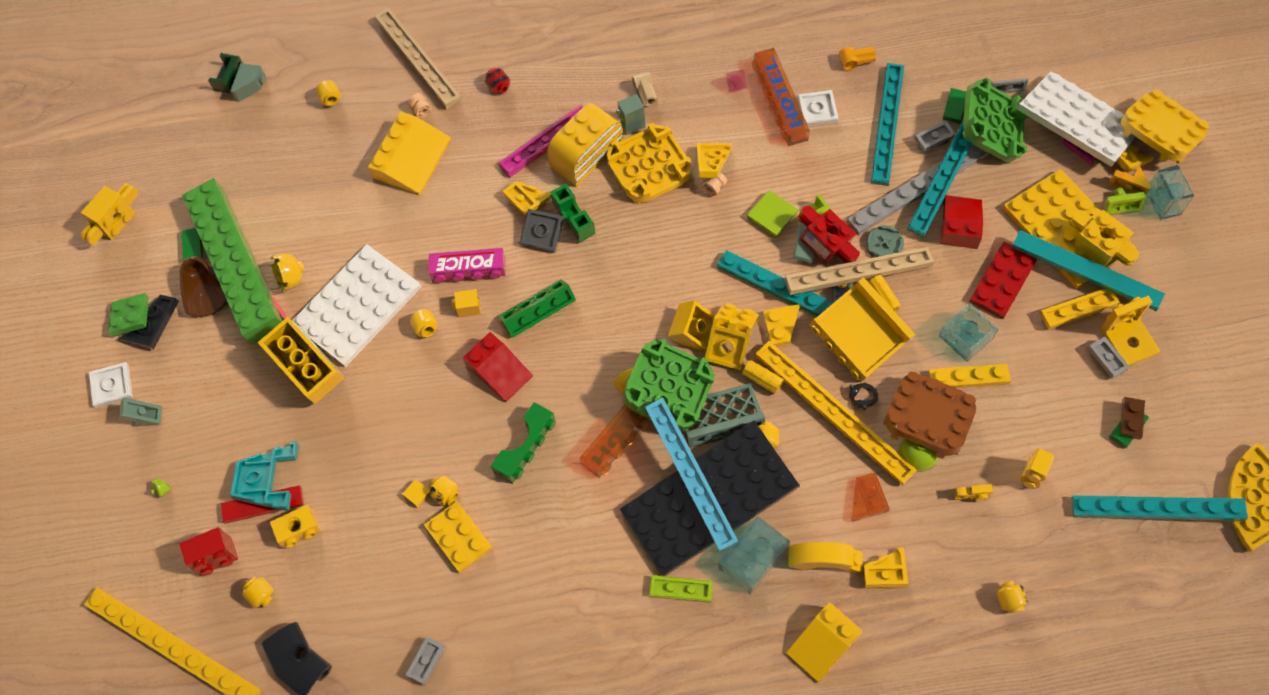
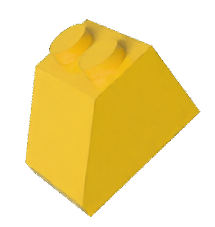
M695 300L679 303L668 337L681 346L706 352L715 315Z

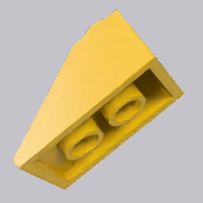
M829 602L786 654L819 683L857 640L862 630Z

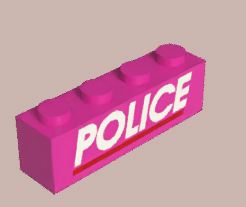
M503 248L429 254L430 278L432 282L443 283L451 280H480L488 277L499 278L506 276Z

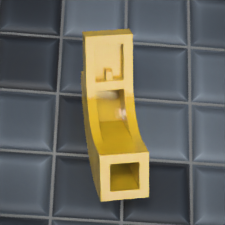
M800 543L789 546L788 566L803 571L812 568L831 567L861 573L863 572V552L855 550L852 545L842 543Z

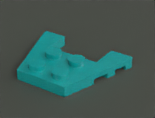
M297 441L289 443L290 446L280 448V446L274 448L270 453L264 455L260 453L237 461L230 493L232 499L289 511L291 493L289 491L272 492L276 462L297 460L299 449Z

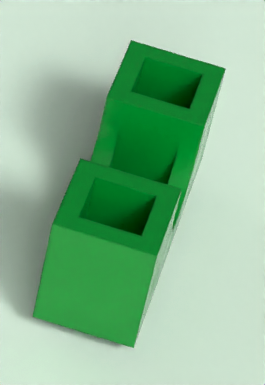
M565 183L552 190L550 194L553 205L560 215L564 216V221L578 241L581 243L595 235L594 222L585 210H580L575 195Z

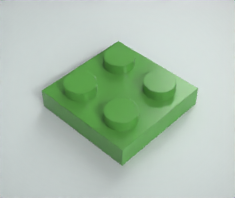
M142 293L112 302L108 333L111 336H117L145 328L149 296Z

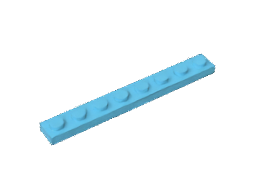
M662 398L646 406L645 408L720 552L738 543L729 522L664 399Z

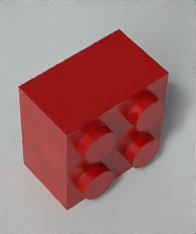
M219 527L179 543L185 565L199 576L210 575L215 569L228 567L239 559L232 538Z

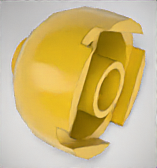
M287 253L271 256L270 260L274 259V264H271L275 280L277 284H282L283 288H280L281 291H287L296 287L302 279L301 272H304L302 262H298L294 256Z

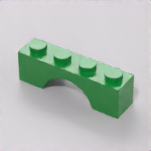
M533 402L523 417L525 425L529 429L528 438L525 443L514 450H501L491 465L493 473L514 484L516 479L519 480L524 472L523 468L533 460L537 447L542 446L548 430L551 431L556 424L554 413Z

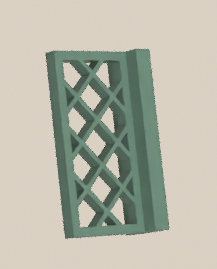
M751 383L708 394L705 402L709 401L713 405L710 410L702 407L701 412L706 413L703 421L700 419L696 421V423L700 424L698 429L689 431L688 428L685 434L688 446L692 448L726 439L753 420L758 426L765 422L763 411L761 412ZM749 391V398L745 400L739 397L740 392ZM725 396L732 398L728 405L720 402V399ZM735 400L744 404L741 410L732 407ZM717 405L725 409L722 416L713 412ZM747 406H750L756 410V413L749 415L744 413ZM728 411L738 414L732 420L725 418ZM710 416L719 419L717 424L713 425L706 423Z

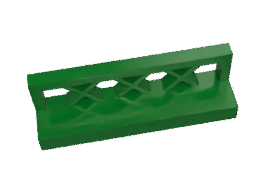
M561 279L497 317L505 326L510 337L513 338L576 301V298L570 286Z

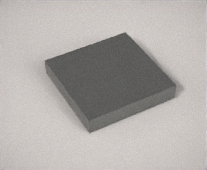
M528 209L519 244L556 253L564 216Z

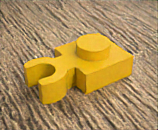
M992 484L973 485L970 488L958 487L954 491L955 500L969 498V500L975 499L977 502L986 501L992 495L993 487Z

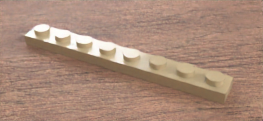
M387 8L375 15L377 22L443 105L449 108L459 102L461 97L391 9Z
M924 247L785 275V282L790 295L857 282L863 277L867 280L878 275L887 276L931 267L934 264V259L929 248Z

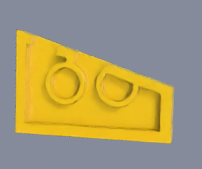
M697 143L696 152L699 178L711 179L718 177L732 150V144Z

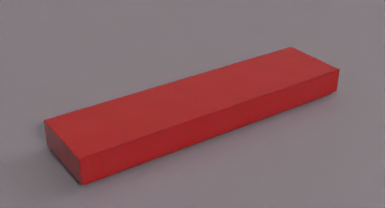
M300 485L272 491H289L291 493L289 509L304 506L302 487ZM238 500L221 503L222 519L225 524L283 511Z

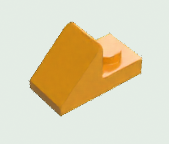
M1140 166L1137 167L1133 176L1116 170L1109 182V186L1123 188L1125 192L1130 194L1144 192L1147 195L1151 188Z

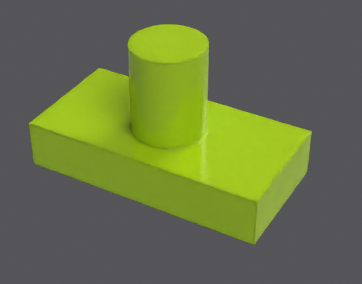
M1117 188L1113 191L1114 196L1107 197L1103 210L1109 215L1141 211L1146 195L1144 192L1126 194L1123 188Z

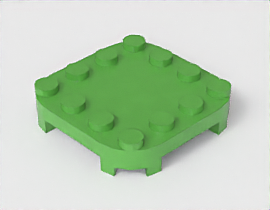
M989 78L978 80L969 85L965 98L964 139L1007 163L1020 158L1027 152L1028 148L1023 144L1024 120L1029 118V116L1017 110L1022 98L1019 95L1012 98L991 86V79Z
M660 338L659 340L646 343L639 353L625 385L623 402L634 412L651 419L645 407L663 398L680 431H686L700 417V412L710 387L714 382L715 374H713L707 359L704 357L702 359L696 358L666 344L667 340Z

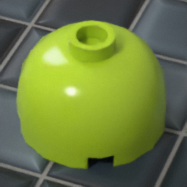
M905 438L899 446V454L917 469L916 472H924L933 468L939 459L936 457V451Z

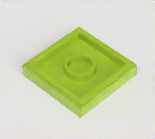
M769 190L747 214V218L774 237H777L797 215L799 209Z

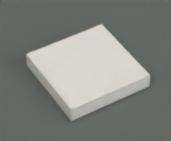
M832 90L797 95L803 127L838 123L839 118Z
M127 362L89 372L92 406L94 408L120 402L124 397L133 398L129 364Z

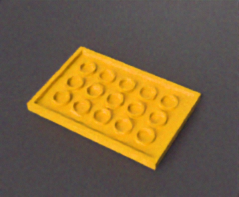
M1061 169L1004 204L1002 209L1024 232L1097 263L1074 246L1081 232L1070 225V220L1078 210H1083L1093 218L1101 211ZM1129 241L1128 244H1130L1132 247L1136 249V247ZM1113 258L1108 263L1106 268L1111 267L1112 265L1117 263L1118 260L1116 258ZM1057 268L1076 289L1088 282Z

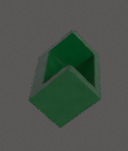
M221 53L220 58L223 66L217 79L210 77L208 82L215 91L231 93L240 64L243 62L239 56Z

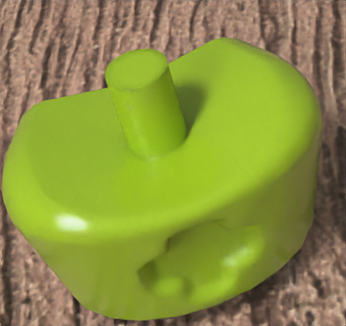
M158 478L151 482L153 490L150 492L151 494L157 493L159 497H163L171 488L168 483H164L163 480Z

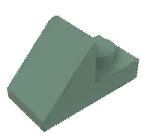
M124 397L121 400L119 418L132 421V426L134 427L159 425L162 406Z

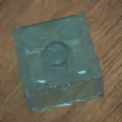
M1179 165L1157 170L1149 183L1151 188L1146 195L1150 199L1153 210L1160 220L1182 215L1194 197Z
M969 303L942 327L939 337L968 362L994 339L999 329Z

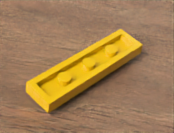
M1102 289L1041 310L1039 314L1049 330L1119 305L1120 302L1115 293Z
M1007 363L929 369L928 371L929 378L954 388L1006 385L1011 382Z

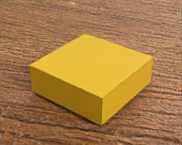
M415 479L402 495L418 508L429 496V489Z

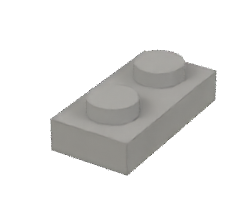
M944 121L916 134L914 140L922 151L925 152L953 139L955 132Z
M1106 337L1089 345L1087 348L1111 379L1130 368Z
M426 636L406 676L426 686L446 646Z

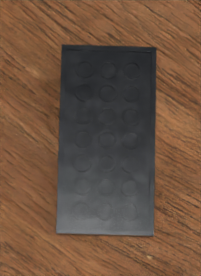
M754 420L695 459L733 531L800 487ZM678 470L620 508V511L662 576H667L715 544Z

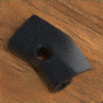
M298 622L286 625L262 642L263 649L276 676L299 695H308L316 681H322L332 669L331 664L310 648ZM302 650H306V655L299 659V653Z

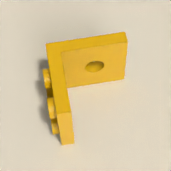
M1149 296L1144 298L1136 297L1126 305L1119 304L1115 306L1111 314L1106 317L1107 320L1100 329L1103 336L1108 339L1129 366L1154 357L1161 352L1140 320L1152 304ZM1127 341H1134L1137 347H1130Z
M723 304L713 320L705 359L712 363L742 370L751 332L758 321L759 314L751 309L742 310L736 308L733 304ZM723 343H730L733 349L731 351L725 350Z

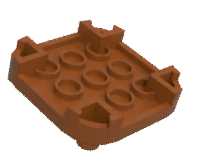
M912 371L900 381L884 418L883 425H886V428L891 433L890 437L898 440L900 436L936 451L937 458L943 459L944 456L957 455L966 440L974 419L976 398L959 389Z

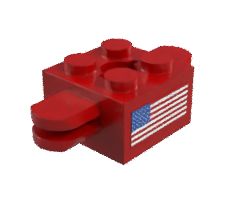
M810 205L803 207L798 214V220L807 228L799 239L825 264L835 256L844 263L855 262L860 256V252L850 242L856 233L831 209L820 215Z

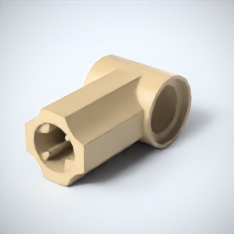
M650 72L632 76L634 88L638 91L643 105L651 107L658 102Z

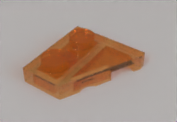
M876 472L857 477L851 521L855 522L889 512L890 508Z

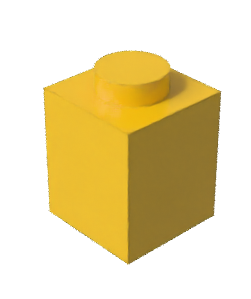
M477 289L454 292L455 299H452L453 311H457L459 317L481 314L480 298Z

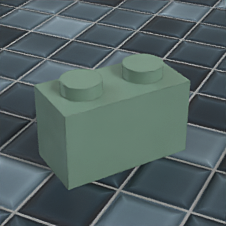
M637 94L617 102L618 109L616 113L619 118L617 121L622 124L626 135L646 127L645 108Z

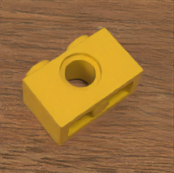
M308 504L270 522L276 540L283 548L294 547L299 541L313 538L316 536V533L321 531L314 511ZM296 525H300V528L293 532V528Z

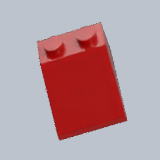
M945 195L940 244L978 249L983 233L982 200Z
M491 332L462 357L466 367L505 402L533 377V374Z

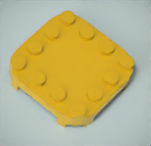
M1157 89L1143 95L1126 111L1119 122L1124 129L1122 134L1126 138L1133 134L1160 152L1162 155L1159 157V160L1164 163L1166 160L1176 161L1177 164L1181 163L1197 145H1200L1207 135L1209 127L1207 121L1201 120L1192 111L1185 109L1177 101L1163 95Z
M654 123L648 124V129L620 142L614 140L607 152V162L610 170L625 194L636 204L655 199L691 179L690 157L685 155L668 126L663 127L661 125H654Z

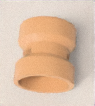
M420 93L411 96L408 100V105L414 110L418 118H424L430 114L432 108L428 102H425L424 96Z
M720 173L717 178L705 180L702 187L708 194L716 196L720 192V187L727 183V179Z

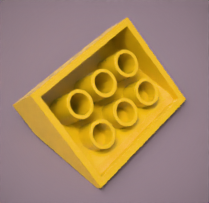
M400 111L368 166L372 178L420 195L450 143L451 137L420 118Z

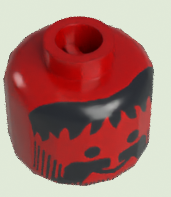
M492 68L486 73L485 83L494 94L505 93L510 86V78L503 69Z

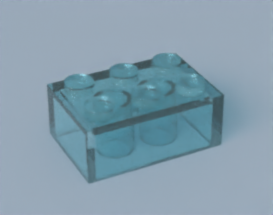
M757 516L738 538V543L734 544L719 561L718 569L751 595L789 548L790 541Z

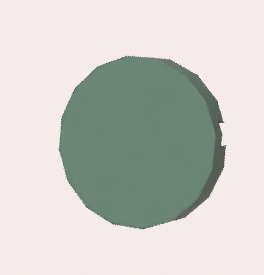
M882 225L870 231L867 236L866 247L874 258L901 252L904 247V239L897 229Z

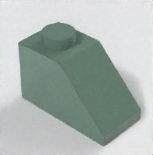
M240 64L231 88V93L237 102L261 90L262 85L266 81V75L261 66Z

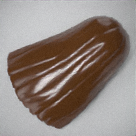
M196 256L186 258L180 266V287L185 313L193 317L213 315L227 303L222 287L205 260Z

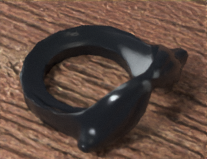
M860 383L856 386L849 385V398L854 407L866 410V407L872 406L877 402L878 393L872 385L868 383ZM863 387L871 389L874 393L872 400H855L854 397Z

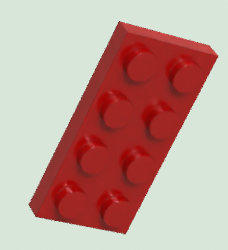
M1003 241L969 302L1002 319L1005 318L1037 261L1036 258L1011 248L1012 245Z

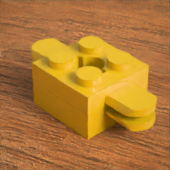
M125 183L117 192L104 186L81 212L89 222L81 232V239L91 245H95L103 235L113 240L135 215V212L129 205L138 196V189L128 183Z
M1078 210L1073 214L1070 225L1081 232L1074 246L1104 267L1113 258H1116L1125 266H1131L1139 257V251L1128 244L1134 234L1133 231L1104 210L1095 218L1083 210Z

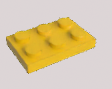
M458 501L424 524L459 573L493 549Z

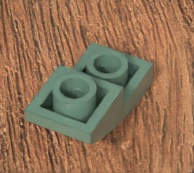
M800 224L797 229L794 258L812 263L814 253L799 239L807 227Z

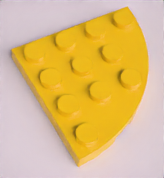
M1259 442L1252 446L1237 462L1228 486V498H1243L1246 500L1248 519L1246 521H1232V524L1239 539L1249 553L1269 540V453Z

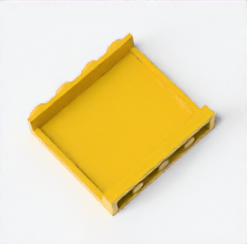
M864 277L809 324L812 332L823 339L825 346L837 355L838 361L846 365L851 375L860 382L916 335Z

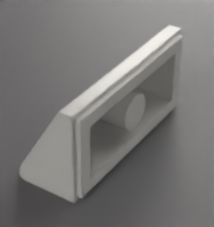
M1029 78L993 81L991 86L1003 93L1024 91Z

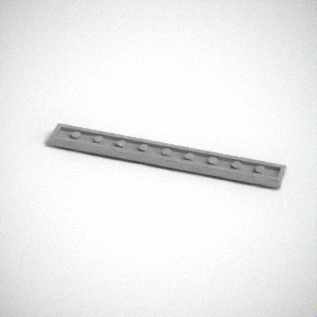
M972 143L956 175L989 156L990 153ZM941 162L848 218L847 223L857 235H860L925 195Z

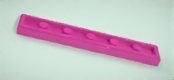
M578 106L498 163L499 167L511 178L546 153L556 133L583 106Z

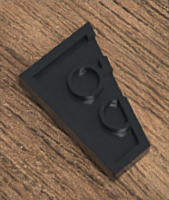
M160 294L148 307L146 327L131 331L127 335L123 334L120 340L124 343L154 350L179 301L174 297Z

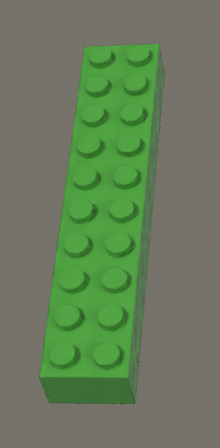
M212 178L182 194V197L241 334L251 344H254L264 338L283 320L222 186Z

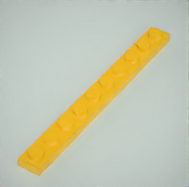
M770 341L756 353V357L777 374V376L784 379L787 385L902 486L916 473V468L909 464L900 454Z
M97 587L84 605L224 694H261L262 690L100 588Z

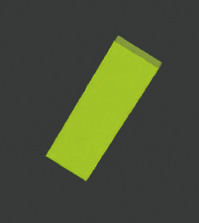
M651 575L649 597L711 603L713 581Z

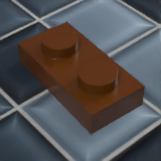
M1130 397L1122 399L1120 436L1141 440L1143 437L1145 400Z

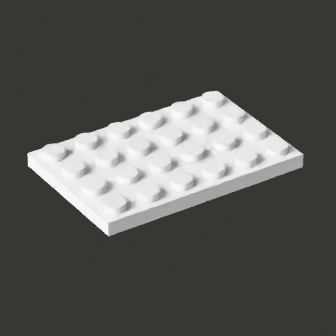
M1050 72L1017 108V110L1111 167L1136 138L1133 134L1128 138L1122 134L1124 129L1119 124L1124 116L1122 112L1115 110L1105 102L1098 100L1090 93L1083 91L1075 84L1068 82L1053 72Z
M366 245L292 321L318 347L346 368L422 286L376 250Z

